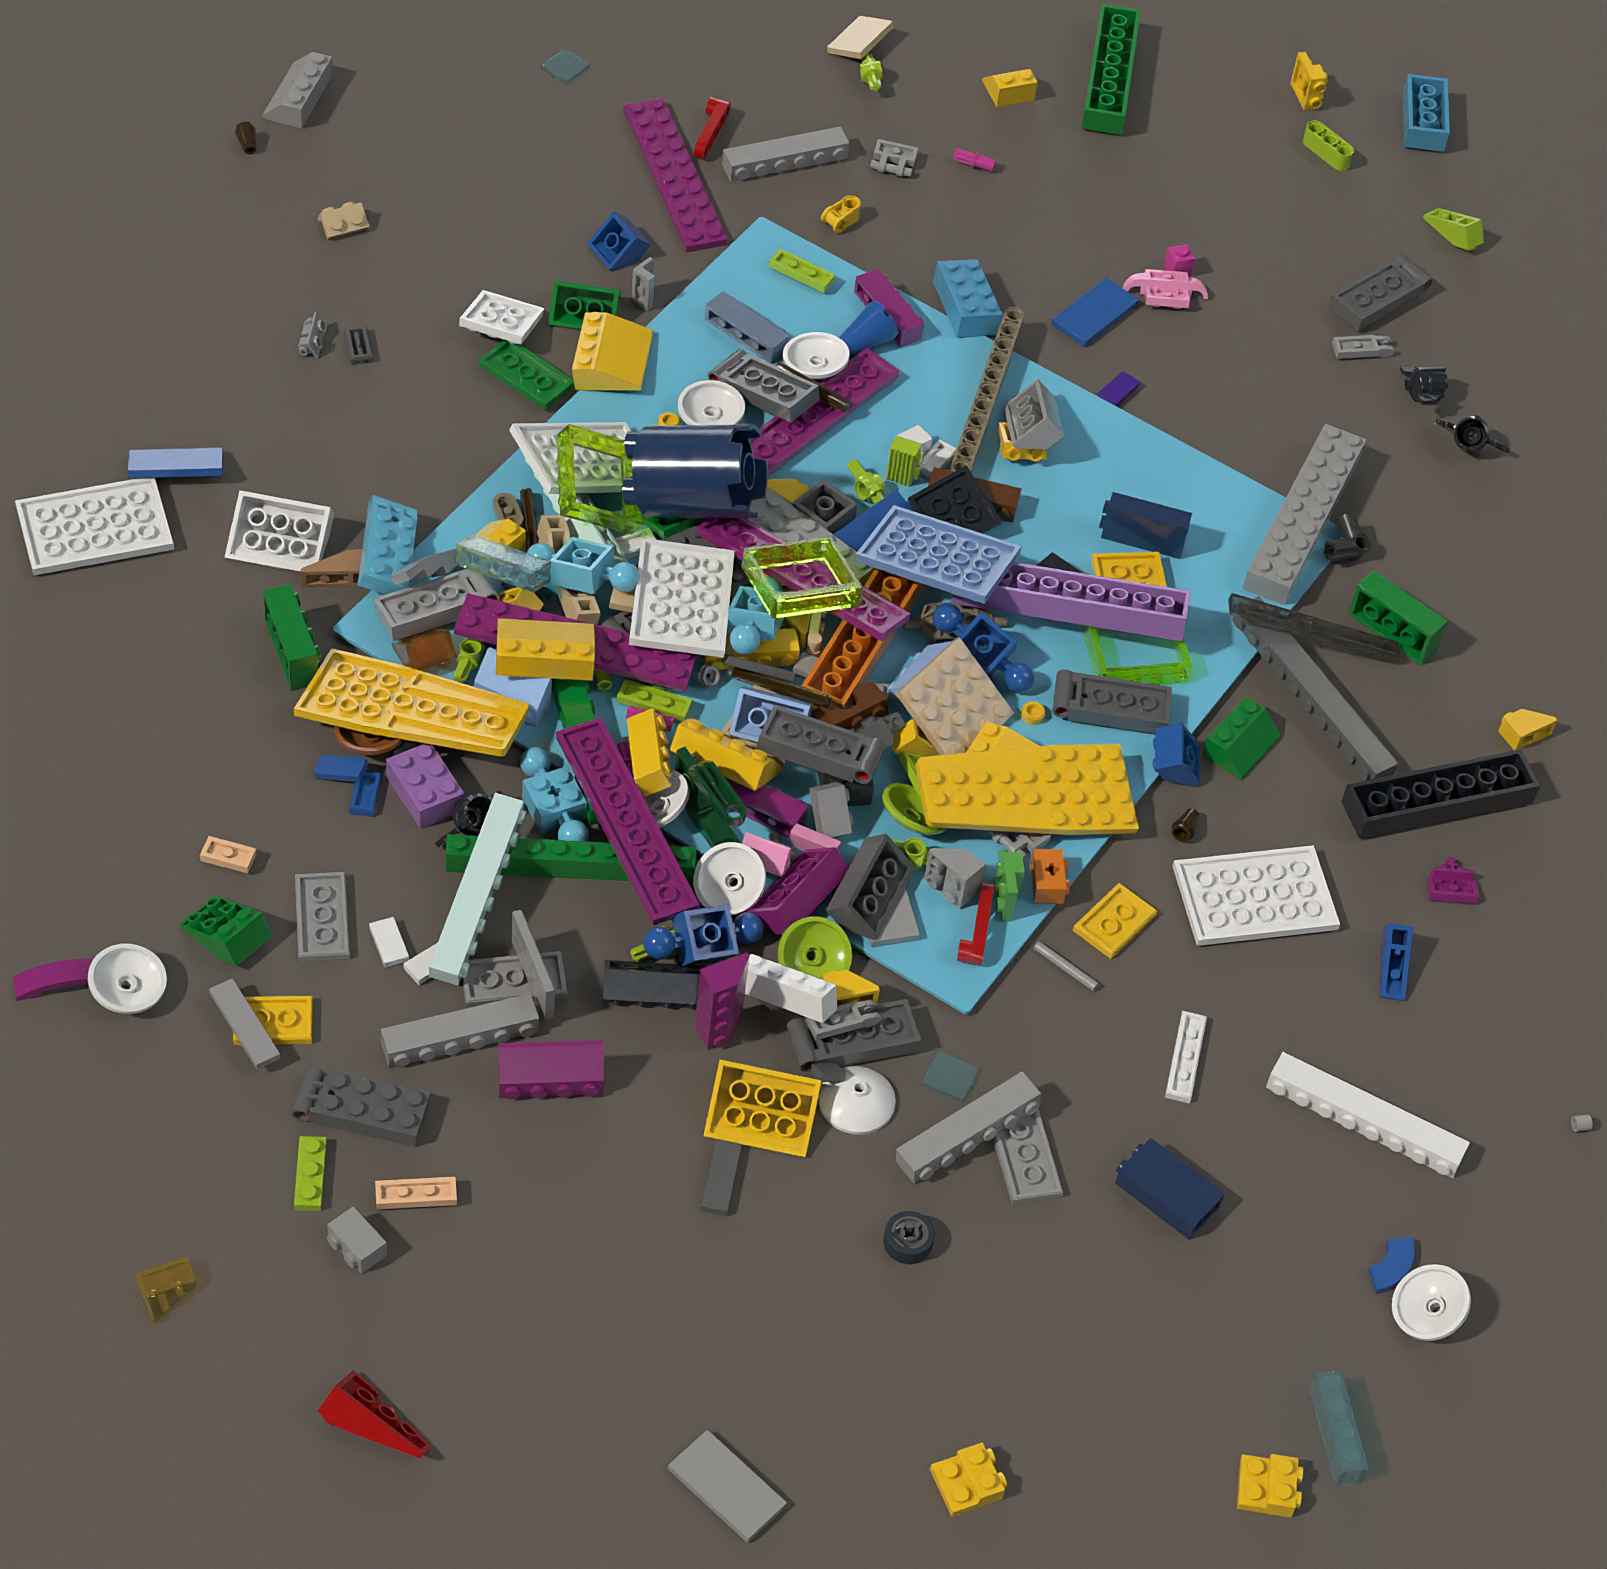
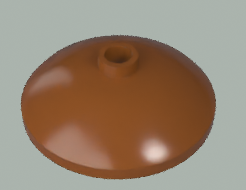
M334 725L335 737L339 744L345 749L361 755L383 754L396 748L404 741V739L381 735L376 736Z

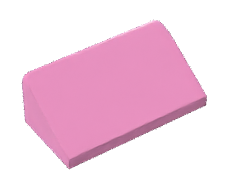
M796 823L790 832V845L802 850L836 847L839 852L841 841Z
M746 832L742 844L750 847L759 855L764 863L766 872L782 877L790 867L791 848Z

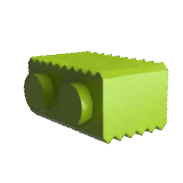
M895 436L889 451L886 480L910 487L914 479H919L921 467L918 465L921 464L924 452L921 451L922 443Z

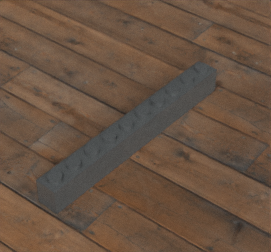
M1260 596L1238 605L1232 619L1235 626L1241 630L1248 642L1260 653L1262 659L1274 670L1276 676L1288 687L1289 692L1302 704L1303 709L1316 721L1317 726L1325 732L1331 743L1339 749L1345 760L1353 766L1359 777L1363 781L1393 775L1398 765L1397 761Z

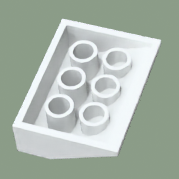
M239 490L225 559L301 572V568L322 560L330 537L334 512L331 507Z

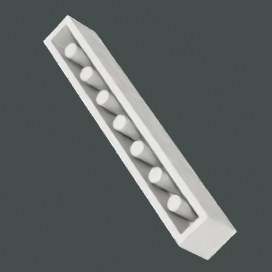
M1282 1052L1272 1070L1266 1088L1272 1090L1277 1095L1291 1099L1298 1105L1319 1113L1322 1117L1330 1118L1347 1129H1352L1365 1135L1368 1139L1377 1141L1389 1147L1392 1151L1402 1153L1412 1158L1415 1162L1424 1164L1438 1173L1451 1178L1454 1177L1470 1143Z

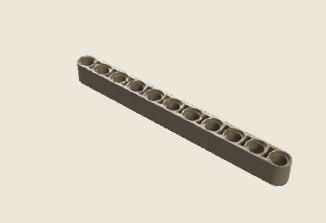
M1009 307L1004 312L951 464L950 471L952 472L966 465L971 473L973 472L1021 333L1024 313L1020 308Z

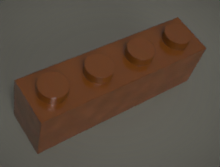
M934 467L928 486L953 472ZM974 477L1001 520L1013 523L1022 488Z

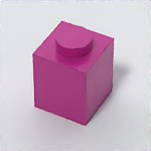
M1184 244L1167 248L1164 261L1166 271L1187 272L1188 276L1191 277L1195 257L1188 245Z

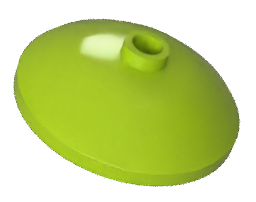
M893 783L888 785L883 791L882 800L886 810L904 829L924 835L940 834L947 829L929 827L926 824L923 804L913 786Z
M816 916L800 919L790 925L780 939L778 962L788 968L822 979V974L834 970L849 971L851 966L852 949L850 941L842 928L829 919ZM808 952H812L814 954V959L812 961L807 958Z

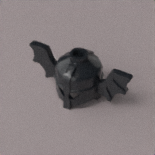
M1400 364L1399 369L1401 373L1410 376V378L1405 379L1404 387L1406 391H1409L1414 401H1420L1421 405L1430 402L1436 404L1438 400L1444 398V391L1448 388L1445 366L1416 367V365L1404 366Z
M1478 415L1466 417L1457 425L1449 421L1445 422L1439 418L1435 421V424L1454 430L1456 445L1463 452L1474 453L1483 449L1486 444L1506 453L1510 451L1508 446L1489 439L1490 430L1488 425Z
M501 790L495 791L490 796L471 794L459 800L453 810V822L456 827L435 842V845L440 847L443 843H446L447 835L462 833L468 836H479L494 794L503 795V792Z

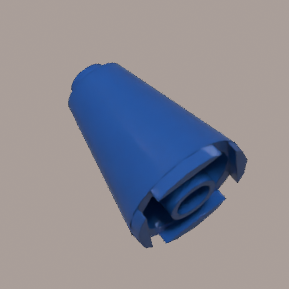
M872 301L838 337L846 343L849 349V357L862 352L866 348L871 349L892 341L898 335L894 319L891 315L887 317L883 311L886 308L879 302Z

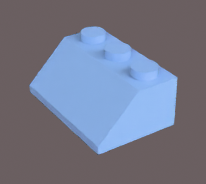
M951 641L927 645L922 652H918L915 655L912 664L903 669L897 682L893 681L887 690L889 694L888 705L912 718L895 693L946 648Z
M489 647L475 678L474 687L528 703L529 714L524 722L537 726L551 707L552 678L495 675L496 650Z
M743 686L739 690L729 735L758 742L759 735L774 705L810 717L813 704Z

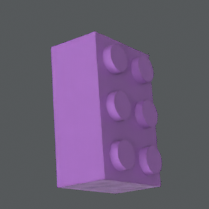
M425 743L386 759L387 779L420 829L453 816L455 804L464 798V792L432 744Z

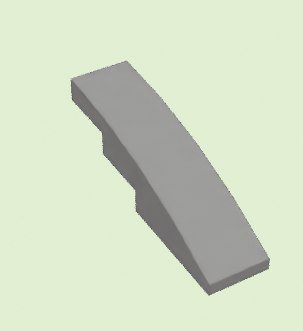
M473 547L458 548L424 557L406 565L390 577L394 584H399L411 579L416 581L429 576L432 578L449 573L475 550Z

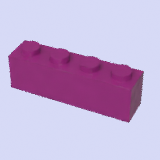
M878 268L856 276L854 293L865 306L872 301H877L886 308L883 311L887 317L891 315L897 326L898 335L894 341L899 347L922 339L924 329L922 318L916 315L911 305L906 303L901 297L900 292L891 285L887 276L883 275Z
M725 777L744 803L747 818L790 838V832L796 823L803 826L807 820L808 805L800 799L788 796L779 789L772 788L766 784L754 791Z

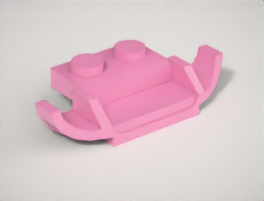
M1145 269V273L1130 276L1123 285V289L1127 292L1134 286H1140V294L1145 295L1146 305L1152 307L1189 308V298H1191L1192 290L1201 292L1203 298L1208 299L1205 285L1200 280L1189 277L1187 272Z

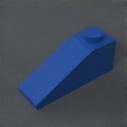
M1391 923L1383 926L1379 997L1405 1000L1413 934L1412 926Z

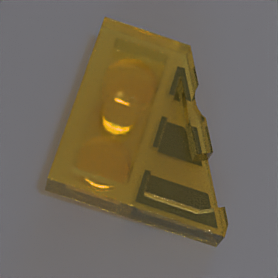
M188 1256L135 1273V1279L152 1324L156 1323L196 1284V1278Z

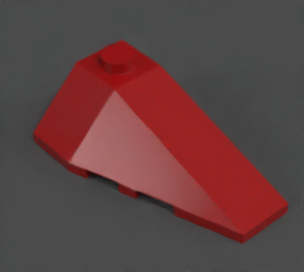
M353 1370L335 1385L317 1410L330 1425L419 1459L432 1447L410 1423L401 1422L397 1418V1410L392 1405H384L378 1398L381 1393Z

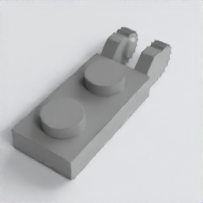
M1388 336L1334 337L1332 340V346L1337 359L1375 356L1385 358L1395 353L1393 346L1390 345L1391 339Z
M872 1000L837 1006V1010L823 1023L806 1017V1022L814 1039L818 1040L855 1029L874 1026L880 1022L881 1017L878 1012L869 1013L873 1011L875 1004Z

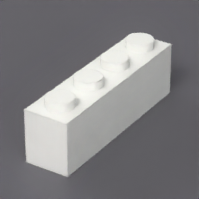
M749 955L745 994L821 1023L826 1021L837 1010L835 984L769 961L760 956Z

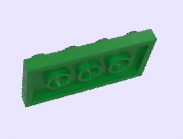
M503 340L478 360L480 368L545 411L575 387L573 379L520 344H513L508 342V340Z

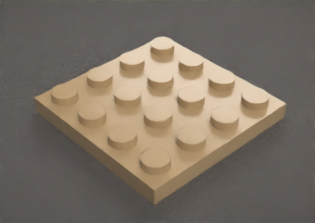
M960 637L954 639L895 693L940 755L966 753L985 722L1003 725L1014 714L1011 707Z

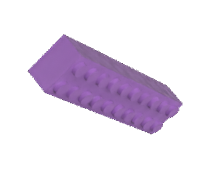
M1014 562L985 604L952 594L951 603L983 608L985 610L1002 611L1009 614L1014 613L1077 625L1093 626L1100 629L1117 630L1124 633L1129 632L1149 637L1154 636L1168 640L1183 641L1191 591Z

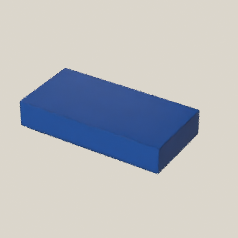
M321 755L313 774L316 779L361 782L368 762L366 758Z
M365 771L361 782H355L349 814L374 817L382 773Z

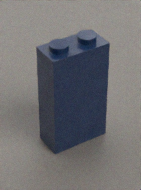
M1116 492L1112 493L1110 500H1105L1102 513L1106 515H1102L1099 528L1103 529L1101 538L1151 552H1159L1162 555L1177 559L1181 558L1192 517L1191 512Z
M1152 1138L1144 1145L1140 1143L1134 1149L1132 1157L1128 1161L1124 1159L1116 1169L1118 1175L1115 1184L1188 1240L1220 1208L1225 1193Z

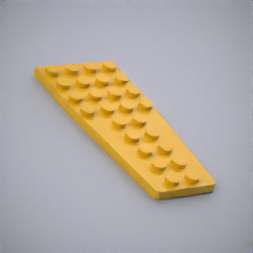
M332 648L294 707V716L370 733L376 736L393 737L500 757L507 754L529 714V705L526 702L400 664Z
M1120 744L1047 745L920 757L915 764L925 820L929 827L1061 835L1136 834L1139 829Z

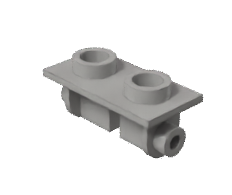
M317 311L314 312L313 318H308L304 321L301 334L303 337L300 338L298 351L301 355L306 356L309 353H313L316 359L319 357L324 333L326 332V324L320 318Z

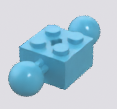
M571 537L556 554L553 548L545 543L532 545L526 554V562L533 571L538 573L551 571L552 585L582 591L586 594H594L606 580H609L616 590L629 592L636 588V584L640 580L639 571L633 564L621 562L615 565L613 546Z
M763 577L756 582L754 588L739 587L728 609V634H731L730 643L736 652L744 655L751 654L757 650L761 640H775L785 618L786 592H783L781 583L771 577Z
M540 747L527 749L521 756L520 766L522 771L531 778L522 781V799L540 834L559 829L558 840L588 842V828L581 822L586 820L587 801L569 767L566 766L549 772L551 758L548 752Z

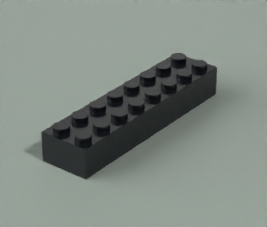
M1519 749L1347 784L1341 802L1359 839L1531 804L1536 798L1540 784L1522 750Z

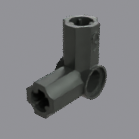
M1351 512L1339 516L1335 520L1343 539L1329 540L1324 544L1326 559L1331 561L1343 559L1357 561L1371 548L1370 538L1361 532L1356 517Z

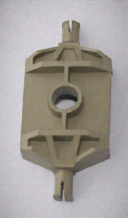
M926 603L921 616H918V620H909L903 625L904 630L918 629L921 631L922 635L931 645L936 643V639H957L959 637L954 632H940L933 624L932 617L935 609L944 603ZM954 604L960 609L963 617L962 622L967 626L982 612L999 627H1007V617L992 618V614H989L983 608Z

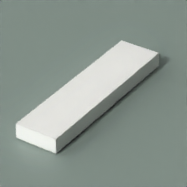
M1182 1011L1165 1098L1190 1104L1207 1016Z

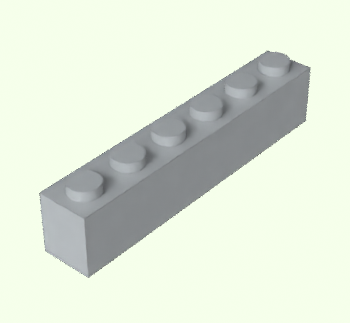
M840 126L723 149L722 166L730 182L848 159L849 141Z
M526 994L382 1028L381 1044L388 1067H403L409 1063L421 1060L428 1061L434 1057L446 1054L453 1055L459 1051L471 1048L478 1049L484 1045L496 1042L503 1043L509 1039L531 1036L539 1032V1016L531 994Z
M1022 1071L896 1149V1163L913 1184L920 1180L925 1181L939 1168L948 1167L960 1155L969 1154L981 1142L993 1139L1005 1127L1010 1128L1017 1123L1018 1119L1026 1114L1031 1115L1036 1112L1040 1106L1041 1093Z

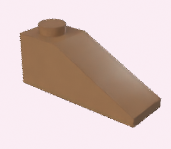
M362 549L346 550L301 568L302 587L358 586Z

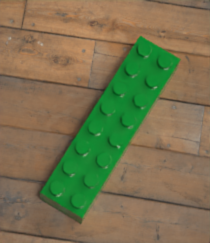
M1101 4L1082 119V129L1122 135L1141 10Z

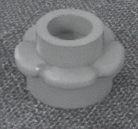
M705 664L701 666L697 679L704 687L714 686L720 679V673L716 666Z

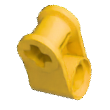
M852 195L844 197L823 211L821 221L831 225L836 233H841L847 227L859 221L860 199Z

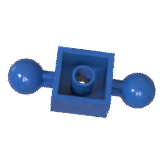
M944 603L935 609L932 620L936 629L943 633L954 632L959 636L989 678L997 670H1000L1004 674L1006 686L1011 691L1023 693L1032 687L1034 683L1033 670L1024 663L1013 664L1007 659L1016 649L1017 641L985 614L980 612L970 625L967 626L962 622V613L956 605ZM979 645L982 647L987 645V650H980Z
M729 904L689 910L677 914L675 919H672L674 933L664 927L650 929L644 936L643 947L645 952L654 959L667 958L673 953L675 948H678L682 966L723 960L739 954L737 941L746 945L758 942L763 936L764 924L761 918L753 913L740 914L732 923Z

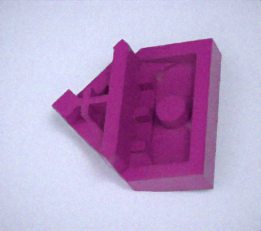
M1451 856L1440 867L1432 868L1431 875L1427 880L1429 900L1478 903L1477 883L1473 879L1475 871L1463 869L1457 865V860Z

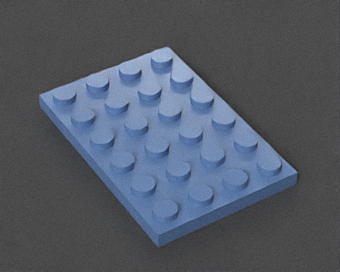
M893 505L858 550L855 561L985 604L1020 555L1021 546Z

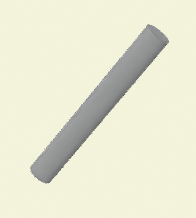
M1040 941L1036 943L1034 950L1090 990L1095 991L1097 989L1098 982Z

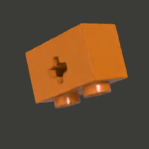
M1033 849L1030 867L1034 903L1063 904L1065 894L1070 892V881L1065 879V874L1068 872V861L1063 859V849Z

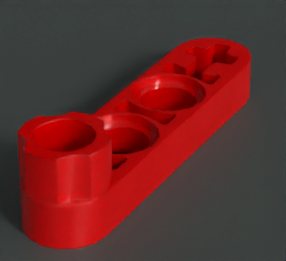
M712 97L708 99L705 114L710 115V118L696 142L694 157L703 160L707 157L729 116L731 102Z
M982 881L973 940L960 939L957 961L982 965L995 883Z

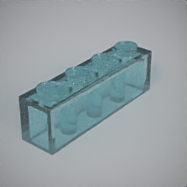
M474 534L457 543V566L534 593L550 583L551 561Z
M1342 1371L1315 1373L1309 1390L1335 1485L1338 1487L1362 1484L1369 1467Z

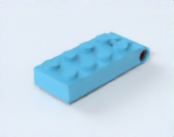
M372 495L367 508L358 586L385 595L409 587V581L394 584L390 576L412 563L417 509Z

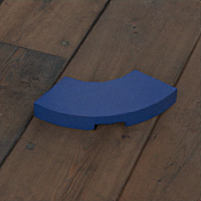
M1413 1237L1387 1240L1386 1257L1380 1263L1370 1266L1368 1272L1376 1294L1394 1288L1409 1272L1415 1253Z

